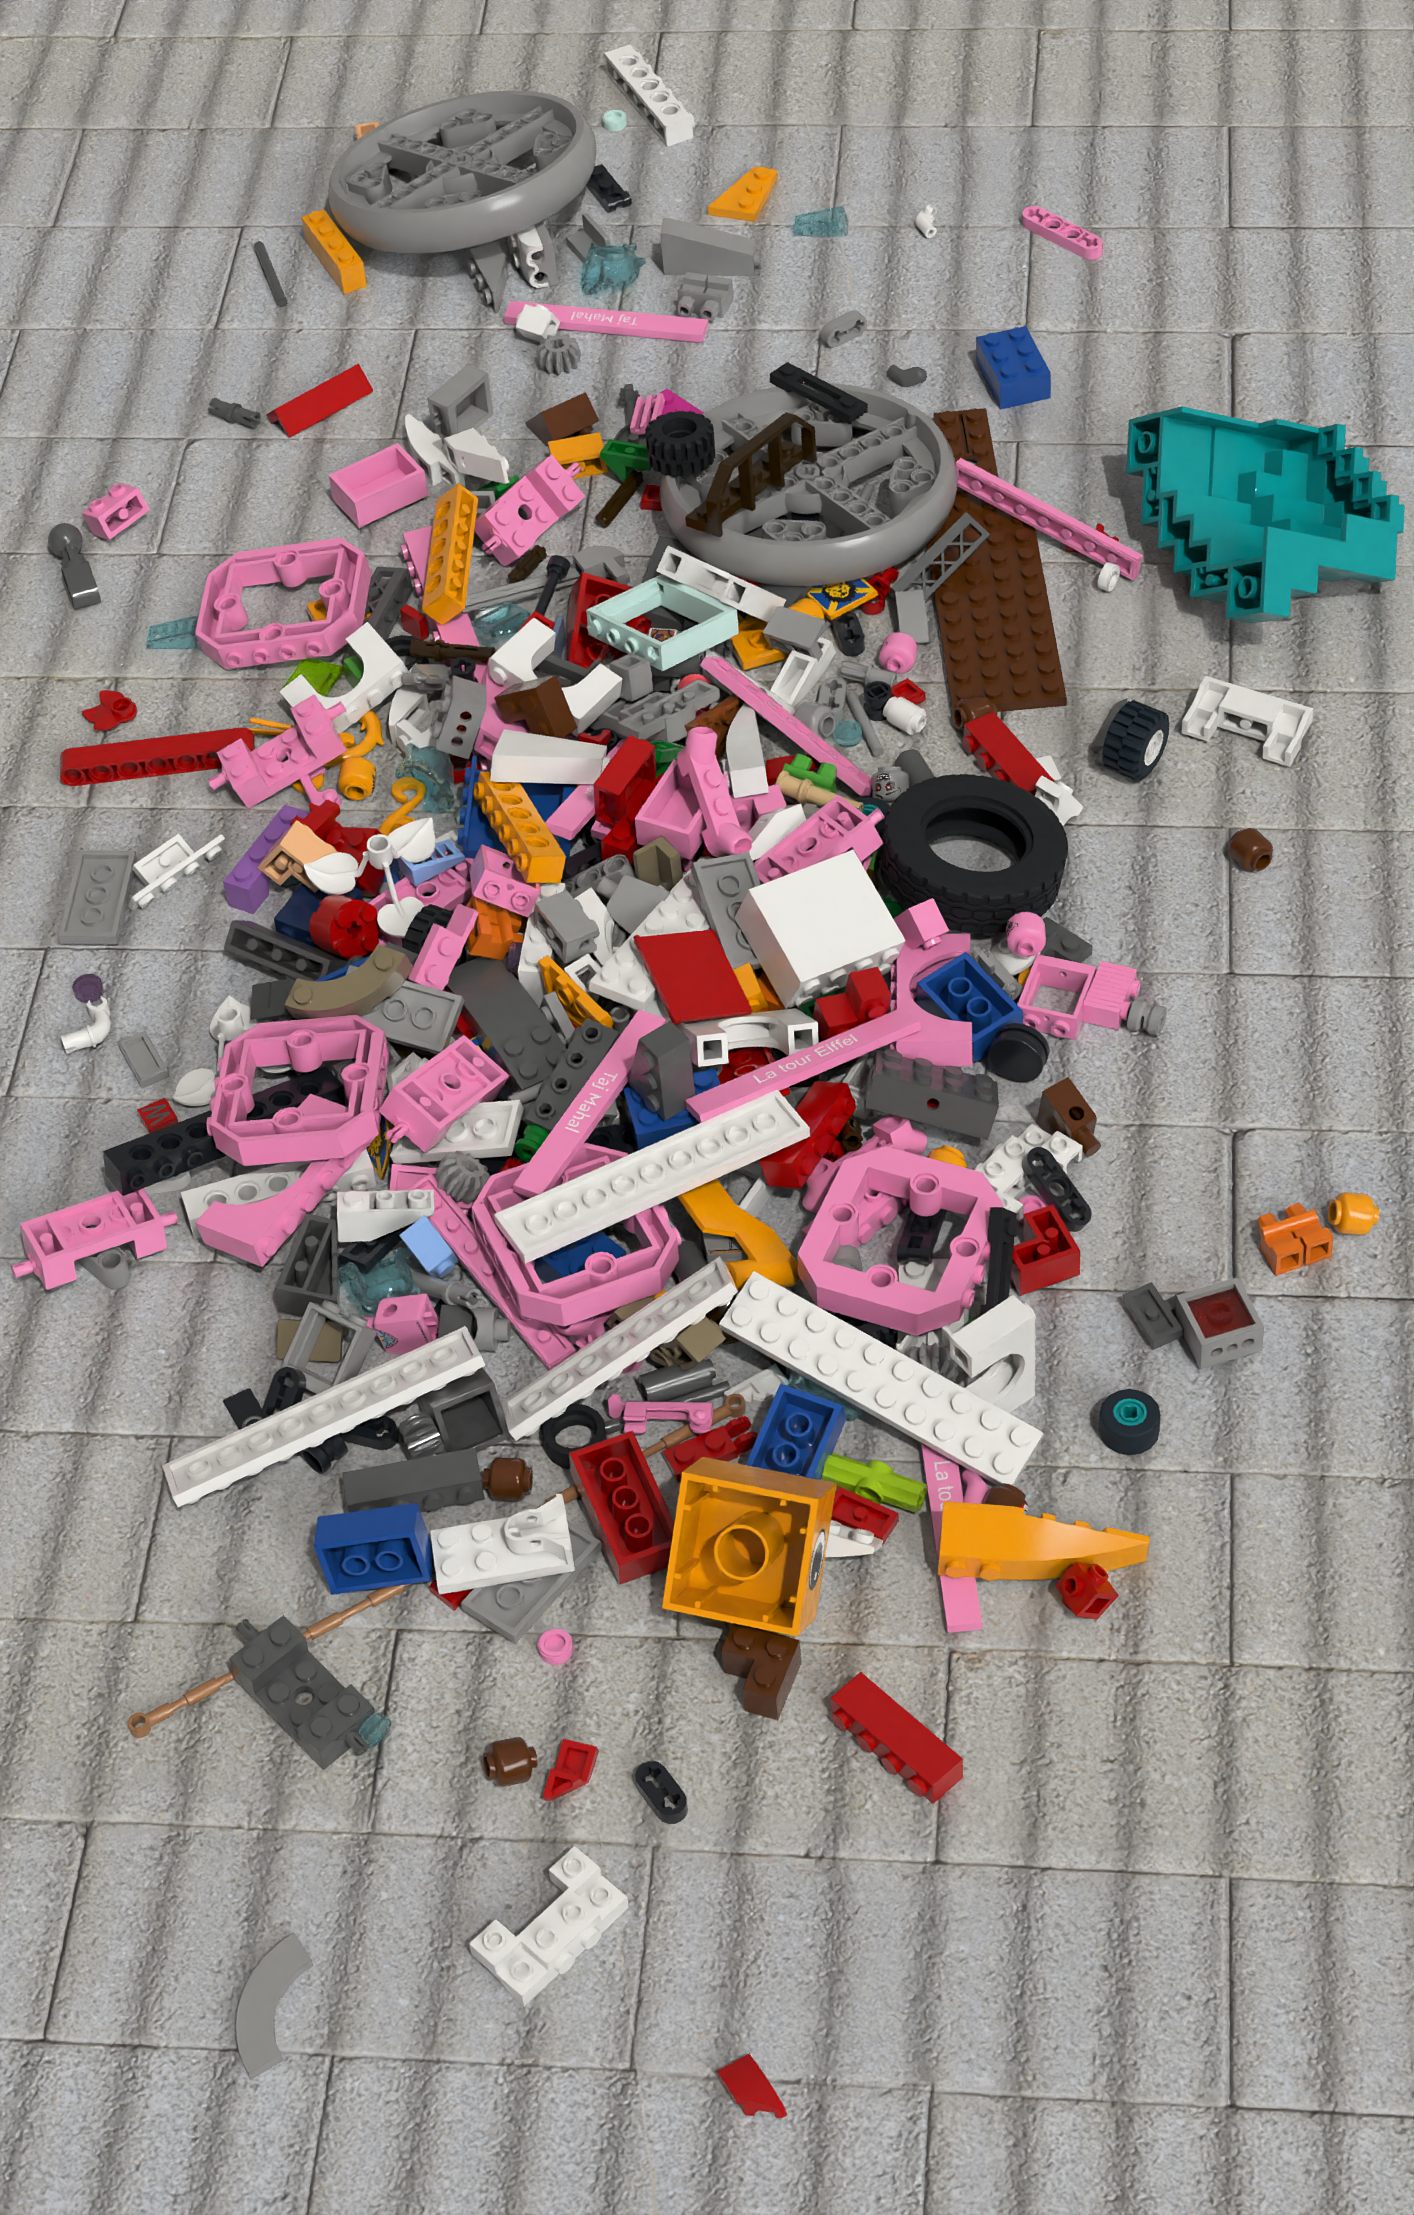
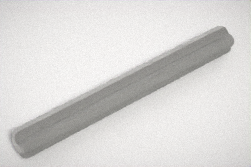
M576 568L569 569L567 576L558 581L556 589L575 584L580 577V573L577 572ZM548 574L466 595L465 609L461 612L466 613L542 593L548 579Z

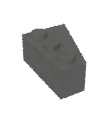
M671 1021L639 1039L628 1082L644 1099L648 1109L653 1113L657 1112L665 1121L686 1109L685 1100L695 1096L690 1041Z
M306 1213L275 1288L278 1311L303 1316L309 1302L322 1304L324 1300L340 1306V1261L337 1220Z

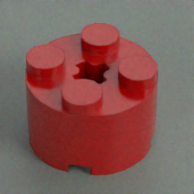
M330 895L319 903L322 905L318 908L317 912H313L310 918L309 930L312 941L322 951L346 959H358L375 950L377 944H379L378 935L380 929L375 906L344 895Z

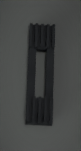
M786 362L770 373L771 384L789 393L793 391L828 409L831 415L848 424H852V421H856V418L859 419L860 416L868 412V403L789 362ZM804 382L837 400L833 401L802 384Z
M990 1207L987 1240H991L986 1304L981 1305L980 1316L1009 1298L1014 1237L1017 1236L1018 1219H1016L1017 1213L1003 1207Z

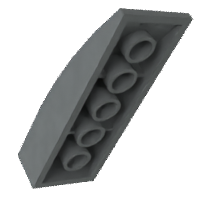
M480 956L453 968L444 989L446 992L463 996L465 1002L460 1014L488 1057L510 1075L505 1083L511 1093H518L543 1082L547 1076L550 1077L555 1070L559 1054L562 1051L566 1052L567 1048L535 1001L503 962Z

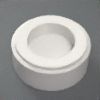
M1107 562L1103 566L1098 579L1099 589L1110 592L1115 588L1120 575L1118 565Z

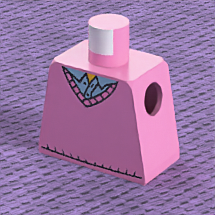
M427 1294L382 1299L379 1302L376 1316L363 1317L368 1320L366 1326L377 1331L375 1336L379 1337L385 1351L388 1353L403 1355L438 1339L439 1319Z

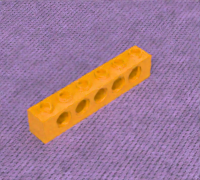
M459 483L436 500L422 611L442 626L465 609L478 497Z
M480 771L478 782H475L473 787L474 799L479 803L483 814L487 816L491 827L496 831L500 842L505 846L508 855L514 861L517 870L520 871L526 883H561L566 856L520 782L490 781L491 772Z

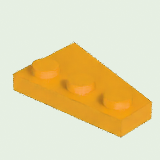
M754 166L707 207L708 215L756 222L778 180V170Z

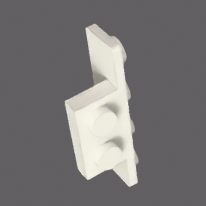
M177 834L135 863L132 870L146 887L132 896L128 905L131 911L139 906L142 909L147 907L155 900L154 895L162 890L164 893L168 892L178 883L177 879L184 874L187 877L191 876L200 868L199 864L206 859L212 861L218 857L223 851L221 848L225 841L222 834L194 853L183 838Z

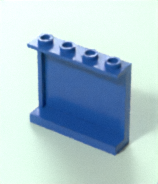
M477 756L472 757L471 768L466 767L465 785H469V788L463 787L462 805H467V807H461L460 825H464V828H458L457 845L463 846L465 858L475 859L481 844L508 854L505 846L500 842L496 831L491 827L487 816L483 814L482 808L473 796V787L475 782H478L480 771L491 772L488 770H477ZM520 782L544 822L576 789V784ZM553 835L564 852L566 859L569 858L571 840Z

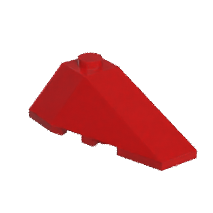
M582 572L572 586L568 610L567 661L586 669L597 658L601 659L602 663L609 650L608 644L588 634L586 610L633 587Z

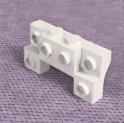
M1205 676L1190 709L1182 720V734L1209 742L1217 727L1265 741L1262 758L1290 767L1301 748V739L1313 721V708Z
M1031 1124L1018 1138L1012 1135L1004 1144L1000 1143L994 1149L993 1154L984 1163L978 1164L974 1170L985 1175L1003 1203V1208L1017 1213L1016 1219L1020 1221L1024 1214V1204L1016 1199L1032 1184L1022 1169L1024 1157L1035 1147L1045 1148L1051 1152L1067 1174V1164L1072 1159L1077 1162L1082 1159L1083 1146L1059 1131L1050 1135ZM1041 1160L1038 1162L1033 1161L1035 1166L1044 1165ZM953 1212V1214L957 1215L965 1221H968L970 1217L967 1215Z
M575 1846L549 1869L550 1880L564 1893L517 1937L495 1919L469 1943L472 1956L483 1964L502 1983L511 1996L524 2007L559 1973H566L572 1967L575 1958L585 1949L595 1946L601 1934L629 1908L627 1896L603 1877L600 1867Z

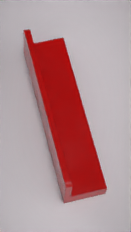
M358 363L266 415L271 424L279 420L287 436L292 437L372 393L373 388Z

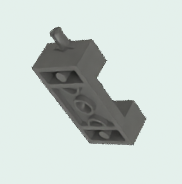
M284 1615L267 1629L260 1632L256 1630L248 1619L242 1620L243 1625L240 1622L236 1630L248 1642L229 1658L234 1678L322 1770H325L350 1748L358 1756L363 1755V1751L366 1752L370 1745L362 1738L377 1727L374 1707L352 1684L345 1688L308 1651L306 1637ZM303 1692H309L314 1695L312 1702L306 1705L296 1703L295 1699Z

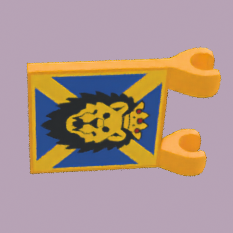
M859 578L836 584L813 586L805 597L819 604L823 613L830 620H833L878 596V593L867 581Z

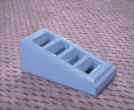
M448 839L436 843L434 853L424 861L408 863L400 856L398 863L400 871L414 886H417L463 862L465 855ZM449 851L451 855L447 856L444 852Z

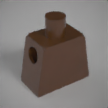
M1069 1077L1042 1091L1036 1124L1050 1135L1059 1131L1083 1146V1153L1087 1157L1095 1154L1101 1147V1143L1094 1136L1097 1117Z

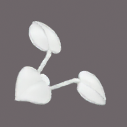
M428 817L403 825L391 832L388 837L382 834L370 837L367 841L368 851L363 852V859L359 868L357 860L353 856L339 852L304 864L306 875L319 890L332 895H340L354 889L355 877L362 875L368 860L376 869H384L394 904H387L380 909L377 916L378 925L384 933L390 936L405 938L408 927L415 915L424 907V904L415 897H406L401 901L398 900L389 866L393 858L398 859L401 856L408 863H418L428 859L434 853L436 840L432 818Z
M228 996L221 1004L210 1024L211 1036L219 1041L218 1061L219 1058H223L225 1041L231 1042L259 1024V1022L250 1020L251 1007L238 1002L231 996ZM218 1062L215 1073L210 1069L201 1068L190 1071L183 1076L177 1084L175 1094L172 1096L174 1101L188 1106L210 1104L211 1097L216 1095L215 1078L220 1075ZM292 1064L261 1066L260 1068L269 1073H281L293 1068Z

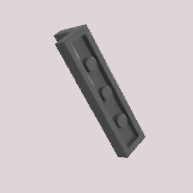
M965 512L891 587L887 596L896 603L895 592L908 591L912 586H921L924 600L926 601L973 554L990 534ZM970 527L980 535L975 542H963V534ZM949 548H959V559L957 561H944V553ZM963 548H969V549L963 554ZM930 567H940L941 577L938 580H925V572Z
M376 567L370 580L365 614L372 612V615L364 619L363 625L368 622L384 641L388 639L400 616V609L406 605L414 589L406 568ZM382 577H391V579L381 584L379 583ZM380 593L382 594L380 598L369 602L372 597ZM347 643L343 647H350V645Z

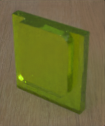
M314 658L303 659L282 689L302 674L318 694L327 697L345 672V668Z

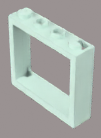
M663 574L586 610L587 629L590 636L627 654L632 653L648 659L651 666L661 671H665L739 634L736 608ZM662 605L700 624L660 642L623 623Z

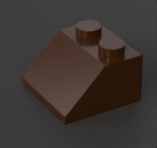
M585 392L539 413L525 423L547 447L549 441L570 438L569 436L575 433L582 436L593 431L592 425L599 422V419Z

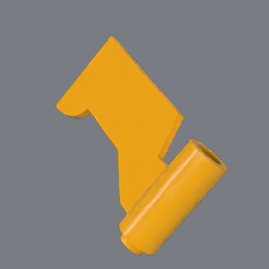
M717 1178L677 1196L702 1232L734 1237L747 1254V1260L725 1262L738 1290L736 1294L740 1293L753 1271L783 1288L796 1285L799 1279L798 1263L771 1227L739 1208Z

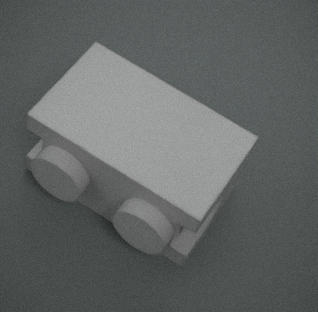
M567 890L535 903L534 924L565 964L587 953L590 954L597 951L594 938L600 935L599 928L596 922L590 920L584 913L581 903L577 899L574 900Z

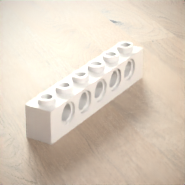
M629 44L604 53L606 74L667 147L693 138L695 121L692 114L684 109L680 100L677 101L671 89H667L661 77L656 76L650 64L645 63L639 52H636Z
M367 1149L360 1154L353 1165L346 1170L319 1203L337 1199V1192L366 1191L377 1186ZM311 1160L281 1163L181 1192L194 1239L201 1238L195 1222L214 1201L239 1205L255 1203L273 1197L295 1183L306 1171Z

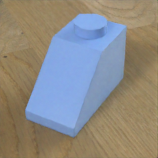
M425 1215L399 1235L410 1253L430 1276L437 1278L447 1276L455 1268L454 1264L459 1261Z

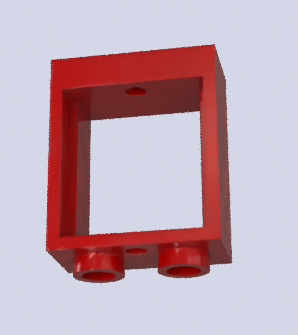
M631 735L628 736L593 784L596 821L613 828L656 780V751L654 745L647 740L638 739Z

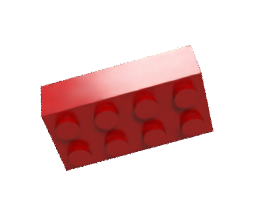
M633 1430L570 1452V1473L619 1584L621 1585L668 1568L674 1521Z

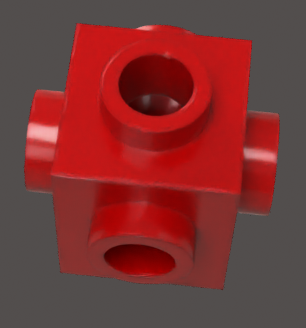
M1075 1562V1564L1070 1565L1064 1571V1576L1055 1585L1062 1595L1063 1604L1073 1611L1076 1617L1098 1619L1119 1596L1108 1581L1107 1572L1097 1564Z

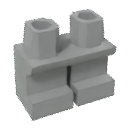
M686 272L683 278L684 285L682 289L677 290L678 315L680 317H689L692 313L700 314L702 319H708L711 322L716 317L723 318L734 300L732 279L710 276L708 279V275Z

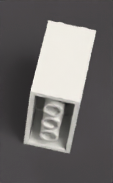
M854 850L749 889L735 916L736 922L785 1009L794 1006L799 1008V1005L845 987L850 972L878 967L882 976L892 969L891 964L899 957V952L906 942Z

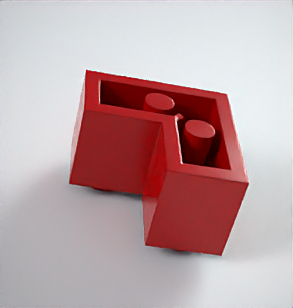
M331 826L325 842L332 845L338 853H347L357 860L359 868L363 859V852L368 851V839L382 833L376 828ZM368 860L362 875L355 877V888L362 890L363 896L377 897L385 875L384 869H376Z
M874 967L850 972L845 993L816 999L812 1019L818 1022V1032L822 1041L888 1013L891 993L879 968Z
M1052 1204L1023 1214V1239L1025 1242L1014 1245L1011 1280L1020 1296L1080 1275V1249L1055 1206Z

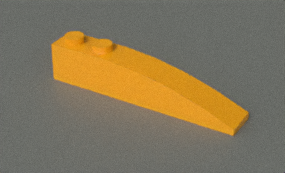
M943 1501L937 1575H948L952 1578L975 1577L989 1581L997 1579L1062 1578L1064 1571L1070 1565L1075 1564V1562L1097 1564L1105 1571H1111L1146 1562L1150 1536L1109 1527L1104 1528L1101 1532L1093 1530L1089 1523L1078 1520L1069 1525L1056 1522V1516L1042 1513L1040 1518L1024 1515L1023 1508L1014 1506Z

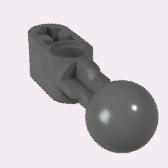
M69 523L56 525L48 535V544L54 554L63 557L61 569L74 609L101 603L99 590L89 562L85 561L84 556L78 553L83 544L81 532L77 527Z

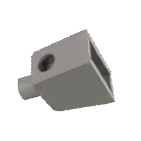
M624 875L619 884L604 876L596 889L597 893L609 899L606 909L612 919L630 934L671 893L669 890L628 875Z

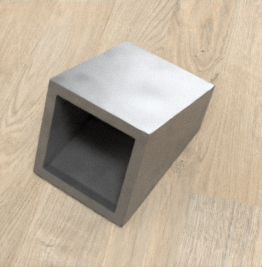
M482 1367L470 1376H462L447 1383L440 1390L429 1391L416 1398L422 1412L429 1414L433 1420L447 1453L476 1448V1452L511 1438L495 1384Z

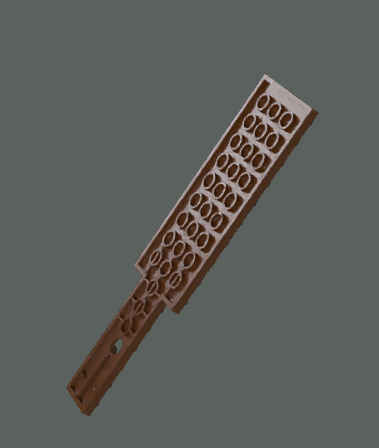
M986 408L933 413L934 423L945 435L954 453L956 462L960 458L977 461L975 464L977 467L998 477ZM957 486L955 502L950 511L949 518H947L940 531L926 545L927 551L965 512L976 520L990 536L934 592L952 714L953 709L961 699L980 695L986 696L991 704L996 706L997 712L1067 706L1066 691L1036 529ZM970 527L963 534V542H975L980 535ZM949 548L944 553V561H957L959 559V548ZM963 548V554H964L969 548ZM930 567L931 579L938 580L941 577L940 567Z

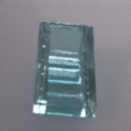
M844 206L796 215L794 225L795 236H847L849 221Z
M509 601L473 620L472 626L491 637L517 633L519 628L529 618L530 612Z
M199 616L150 626L146 648L201 649L195 635Z

